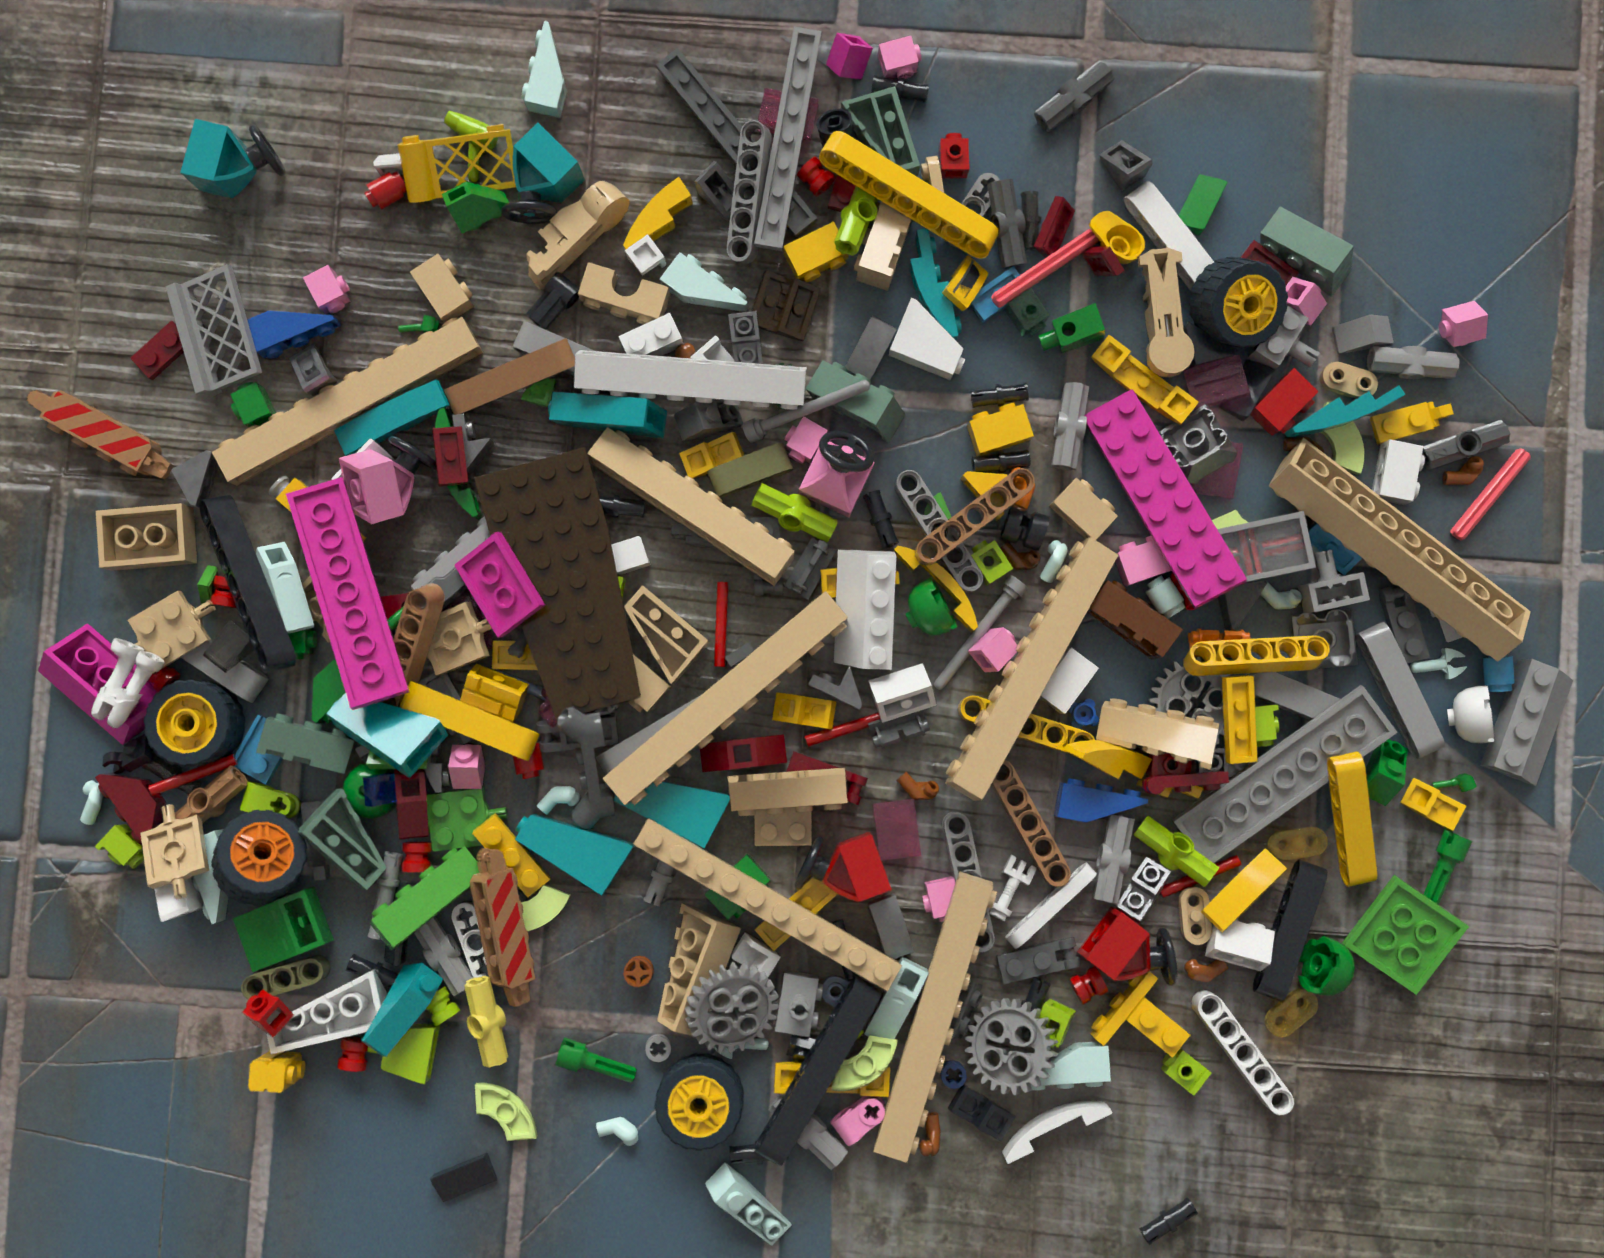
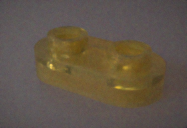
M1316 827L1277 831L1271 835L1268 841L1270 853L1282 860L1317 856L1322 854L1328 845L1326 834ZM1308 836L1314 838V843L1311 846H1308L1306 843ZM1281 840L1286 842V847L1283 850H1280L1278 847V843Z
M1303 988L1291 991L1283 1002H1278L1267 1012L1265 1016L1266 1028L1277 1037L1290 1036L1315 1015L1318 1010L1317 997ZM1299 998H1304L1305 1004L1302 1007L1297 1006ZM1282 1016L1283 1023L1276 1026L1275 1019Z

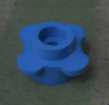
M1086 699L1078 704L1074 702L1068 709V712L1072 715V727L1081 729L1086 725L1096 726L1098 724L1099 717L1096 716L1095 702L1092 699ZM1082 711L1086 713L1085 717L1081 716Z

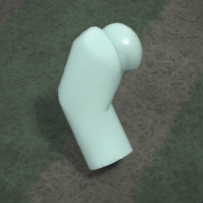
M1054 540L1049 544L1048 552L1052 555L1040 574V578L1048 583L1053 582L1068 553L1065 543L1061 544L1058 540Z
M1268 582L1257 591L1277 610L1293 609L1302 600V595L1298 590L1291 589L1290 591L1277 592Z
M93 780L86 782L83 787V793L88 795V799L80 821L87 825L95 823L103 800V795L98 789L100 784Z
M556 786L536 806L547 815L557 803H567L569 806H575L580 800V795L571 786Z
M623 1117L596 1123L599 1137L615 1134L627 1146H632L638 1141L637 1128Z

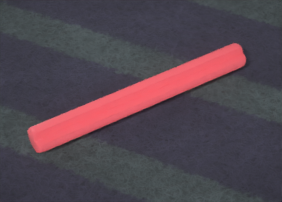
M1091 228L994 292L991 297L992 301L998 308L1003 307L1100 240Z

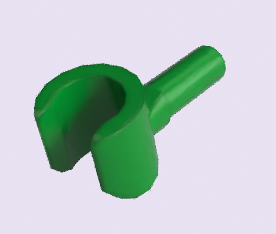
M424 315L422 324L399 325L398 329L399 332H435L438 330L439 320H436L435 317Z
M1465 773L1459 774L1450 780L1432 783V787L1436 789L1458 785L1461 792L1472 790L1477 786L1473 777Z

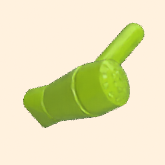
M449 111L444 119V123L458 135L487 132V126H489L482 121L453 111ZM498 137L492 139L487 146L489 149L492 150L496 146ZM482 139L479 141L485 144L488 139ZM468 141V158L473 161L482 148L475 142ZM473 166L468 173V180L474 183L479 179V170Z

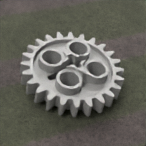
M1195 657L1197 661L1201 662L1200 657ZM1176 661L1172 662L1173 671L1163 668L1162 670L1166 677L1155 678L1160 686L1159 688H1150L1157 695L1156 698L1148 699V702L1156 704V711L1167 713L1170 702L1178 699L1183 705L1181 712L1186 715L1193 705L1189 701L1190 698H1197L1203 690L1204 684L1209 681L1210 686L1198 701L1202 704L1201 707H1194L1188 717L1195 718L1197 715L1202 714L1203 716L1213 718L1214 723H1219L1216 744H1219L1218 735L1220 734L1224 737L1222 677H1229L1231 674L1195 676L1198 680V686L1195 690L1189 691L1185 688L1184 681L1191 674L1185 670L1184 665L1181 667ZM1215 690L1219 691L1222 695V701L1216 707L1212 706L1209 702V695Z
M732 962L729 970H726L721 964L717 974L710 969V978L708 980L703 977L699 978L702 983L701 987L692 986L695 996H687L690 1006L685 1007V1012L688 1016L685 1019L693 1037L697 1038L700 1045L705 1043L708 1050L715 1046L718 1053H721L725 1046L730 1053H733L734 1047L737 1045L743 1051L746 1042L754 1046L755 1036L764 1038L763 1028L772 1029L768 1020L777 1019L773 1011L779 1008L775 1000L778 998V994L774 989L775 986L770 979L768 980L764 971L760 973L756 966L749 970L744 962L740 969Z
M1009 998L1002 999L1001 1005L998 1001H992L991 1009L988 1006L982 1007L981 1010L984 1016L979 1014L973 1016L978 1024L968 1025V1028L973 1032V1036L965 1037V1040L972 1043V1047L966 1048L965 1052L973 1053V1057L967 1062L968 1064L976 1063L977 1065L973 1074H983L982 1084L992 1081V1091L997 1090L1001 1086L1002 1094H1008L1011 1089L1013 1095H1018L1021 1092V1088L1025 1093L1030 1092L1031 1084L1034 1087L1041 1086L1039 1077L1042 1079L1050 1077L1045 1068H1055V1065L1049 1058L1058 1056L1057 1052L1051 1050V1046L1057 1044L1058 1041L1049 1037L1055 1029H1046L1045 1027L1049 1018L1039 1019L1041 1009L1038 1008L1030 1011V1002H1025L1021 1007L1020 999H1013L1011 1003ZM997 1022H1000L1004 1028L1001 1037L995 1032ZM1025 1026L1031 1031L1029 1042L1025 1041L1022 1036V1030ZM990 1039L999 1043L1010 1042L1011 1045L1032 1047L1035 1049V1052L1031 1053L1021 1049L1012 1051L1010 1047L989 1045L987 1041ZM993 1051H996L1000 1056V1062L997 1066L991 1060ZM1021 1056L1028 1063L1025 1071L1021 1070L1018 1065Z

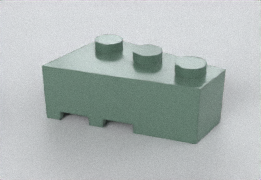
M822 360L807 385L806 391L815 400L862 380H867L869 383L871 381L861 374L857 373L853 376L847 373L848 370L837 362H833L831 365ZM870 384L868 391L828 406L829 409L839 415H846L860 422L858 426L866 430L867 427H870L879 432L882 436L881 439L887 443L890 442L905 417V413L894 397L895 393L883 385L877 388Z
M276 713L275 717L270 716L266 718L256 753L263 755L268 753L282 757L284 760H294L310 766L345 774L354 739L349 738L348 735L336 728L333 729L332 733L321 730L322 725L310 721H305L304 725L293 723L294 717Z
M343 788L335 789L299 828L298 833L304 840L359 889L368 890L387 868L372 840L361 825L360 819L350 805Z

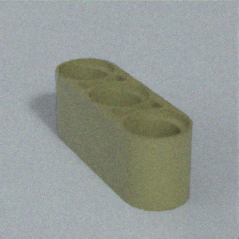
M777 443L708 470L707 473L715 494L723 498L792 471L793 467L784 444Z
M314 955L262 970L244 979L241 985V992L246 999L258 995L260 992H257L254 988L255 979L260 980L263 984V990L273 996L313 985L329 975L331 970L330 963L324 956ZM310 963L318 966L319 975L317 977L310 974ZM283 971L290 974V985L282 981L281 974Z

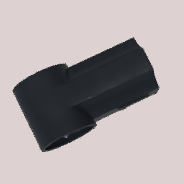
M558 272L548 281L543 295L526 315L536 325L547 330L564 309L567 310L575 304L579 298L578 292L580 288L562 273Z

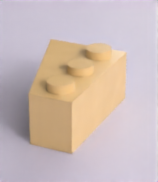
M877 202V216L872 229L867 228L862 243L866 246L863 254H858L854 271L858 272L857 281L888 291L912 219L884 202Z
M643 585L624 606L671 685H674L710 643Z

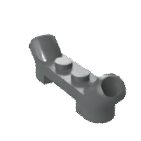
M569 707L560 714L557 725L560 732L575 740L581 746L575 748L578 765L584 766V772L579 773L581 789H587V793L572 810V819L580 828L590 830L600 818L615 815L611 788L607 783L599 784L594 748L605 746L602 722L599 712L585 715L576 708Z

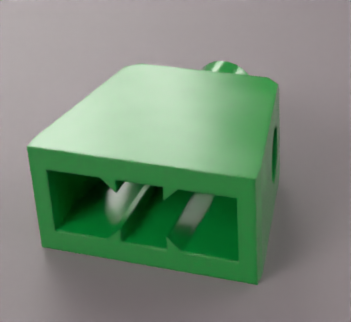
M1096 303L1054 319L1052 321L1053 330L1038 335L1043 351L1059 346L1061 353H1065L1103 340L1105 328ZM1066 330H1072L1074 334L1071 336H1066L1063 334V332Z

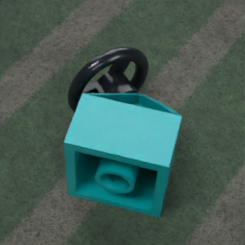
M195 119L180 173L198 190L232 199L248 185L257 173V170L268 163L279 176H284L286 171L273 147L256 125L252 124L249 126V132L255 144L247 148L228 126Z
M539 123L535 124L513 146V173L518 191V201L505 204L501 208V214L504 218L517 223L541 224L550 222L549 220L557 213V210L549 204L542 203L541 200L562 203L585 181L578 161Z

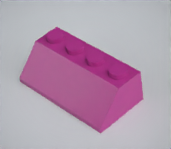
M87 623L45 650L38 672L119 743L124 745L145 729L144 716H146V708L157 692L153 689V685L150 682H146L139 694H143L132 709L127 720L119 728H113L108 725L109 714L102 720L94 718L91 714L93 704L100 688L104 687L116 667L118 656L111 650V643ZM134 665L122 686L123 689H126L136 670V665Z

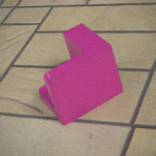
M836 33L826 64L839 77L862 79L873 48L859 36Z

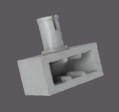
M1288 306L1284 320L1278 327L1277 332L1264 343L1254 346L1247 359L1275 370L1280 366L1285 356L1290 355L1310 368L1316 361L1315 357L1317 358L1320 352L1299 341L1298 337L1309 318Z
M1333 549L1314 553L1320 578L1317 579V582L1298 586V591L1302 595L1303 613L1318 612L1370 600L1364 572L1341 576L1336 571L1332 553Z
M784 970L775 1032L809 1037L810 1030H816L819 1012H813L815 1000L821 1001L823 984L818 983V975Z

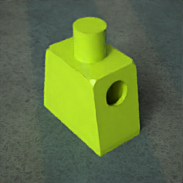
M413 1024L386 1057H382L381 1069L420 1084L427 1083L432 1075L440 1024L438 1026L434 1024ZM368 1046V1052L379 1054Z

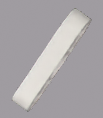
M463 902L453 909L452 921L473 978L486 976L485 973L480 974L478 970L482 967L481 959L479 958L474 961L473 956H478L484 952L483 947L480 950H473L468 945V939L472 934L480 935L479 929H472L465 934L463 929L469 926L465 919L460 920L459 915L463 913L462 908H465L466 911H472L473 916L469 918L471 927L476 923L478 925L474 903Z

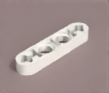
M1087 862L1082 864L1070 875L1069 881L1064 886L1055 888L1006 935V940L1015 949L1023 945L1090 883L1097 873Z

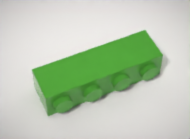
M465 846L459 851L453 848L441 858L444 863L435 869L433 866H430L418 876L421 879L419 883L413 887L410 884L406 885L395 894L398 898L389 906L385 902L371 913L374 918L370 921V925L391 951L470 888L469 882L474 874L479 873L477 860Z

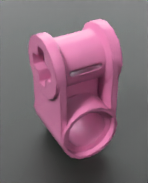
M863 1096L832 1118L830 1123L847 1146H851L859 1141L868 1131L883 1120L885 1115L884 1100L882 1097ZM867 1105H870L872 1108L877 1105V1113L874 1114L873 1111L867 1112Z

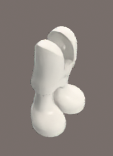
M114 638L111 650L118 656V661L111 677L105 686L100 688L91 714L98 720L104 719L109 714L108 725L113 728H119L127 720L132 709L143 694H139L147 680L154 672L161 670L165 661L151 652L144 651L145 649L138 645ZM136 663V670L126 689H123L122 686Z

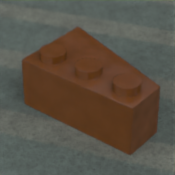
M1108 580L1103 582L1087 613L1149 659L1153 660L1164 657L1183 629L1151 609L1142 599L1134 598L1126 592L1127 589L1115 580L1112 583Z

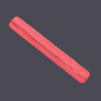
M1522 448L1515 450L1450 530L1452 536L1461 541L1470 534L1531 459V455Z

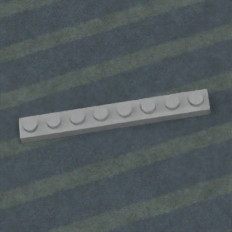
M795 26L793 29L754 242L755 247L776 251L783 250L822 31Z

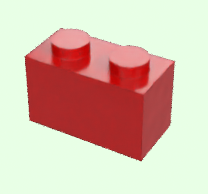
M1293 368L1255 405L1250 415L1271 436L1279 431L1284 434L1296 422L1292 418L1299 411L1304 414L1315 403L1312 398L1319 391Z

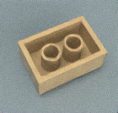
M180 503L96 511L99 568L118 571L197 564L193 507Z

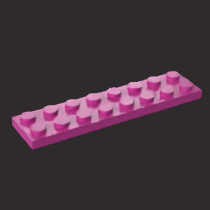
M1131 389L1085 414L1087 417L1086 426L1194 609L1247 582L1246 576L1134 390Z
M343 477L287 493V500L350 708L355 710L410 692Z

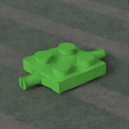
M484 787L482 789H462L426 794L428 832L431 836L433 852L453 848L458 849L464 846H481L482 844L472 834L473 830L495 813L500 819L508 818L506 807L489 809L485 800Z

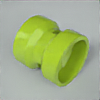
M445 986L436 991L432 1001L425 1009L429 1010L430 1013L432 1012L431 1020L435 1026H438L460 1011L456 1003L450 1002V993Z

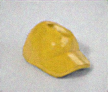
M1100 212L1090 221L1089 226L1101 241V247L1110 246L1121 264L1134 262L1144 251L1145 241L1141 233L1112 212Z

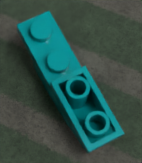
M919 229L915 236L918 258L910 259L909 263L912 283L921 305L957 340L958 333H962L960 317H955L953 306L956 305L942 294L949 281L937 283V281L941 280V271L939 264H934L933 254L936 253L934 236L929 237L928 229Z

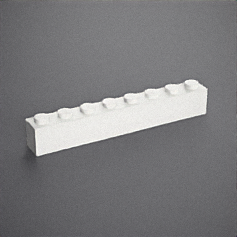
M579 350L575 353L574 388H581L582 393L599 394V390H607L613 396H627L628 392L639 393L640 398L648 399L656 398V394L667 395L668 400L683 401L684 396L696 397L695 401L700 403H712L713 399H724V404L741 405V401H750L752 406L769 407V403L781 404L783 409L794 410L798 409V405L803 406L807 367Z

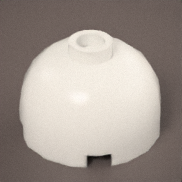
M1487 685L1471 687L1461 691L1454 698L1453 709H1447L1449 726H1455L1458 735L1471 743L1494 742L1490 703L1488 702L1490 698Z

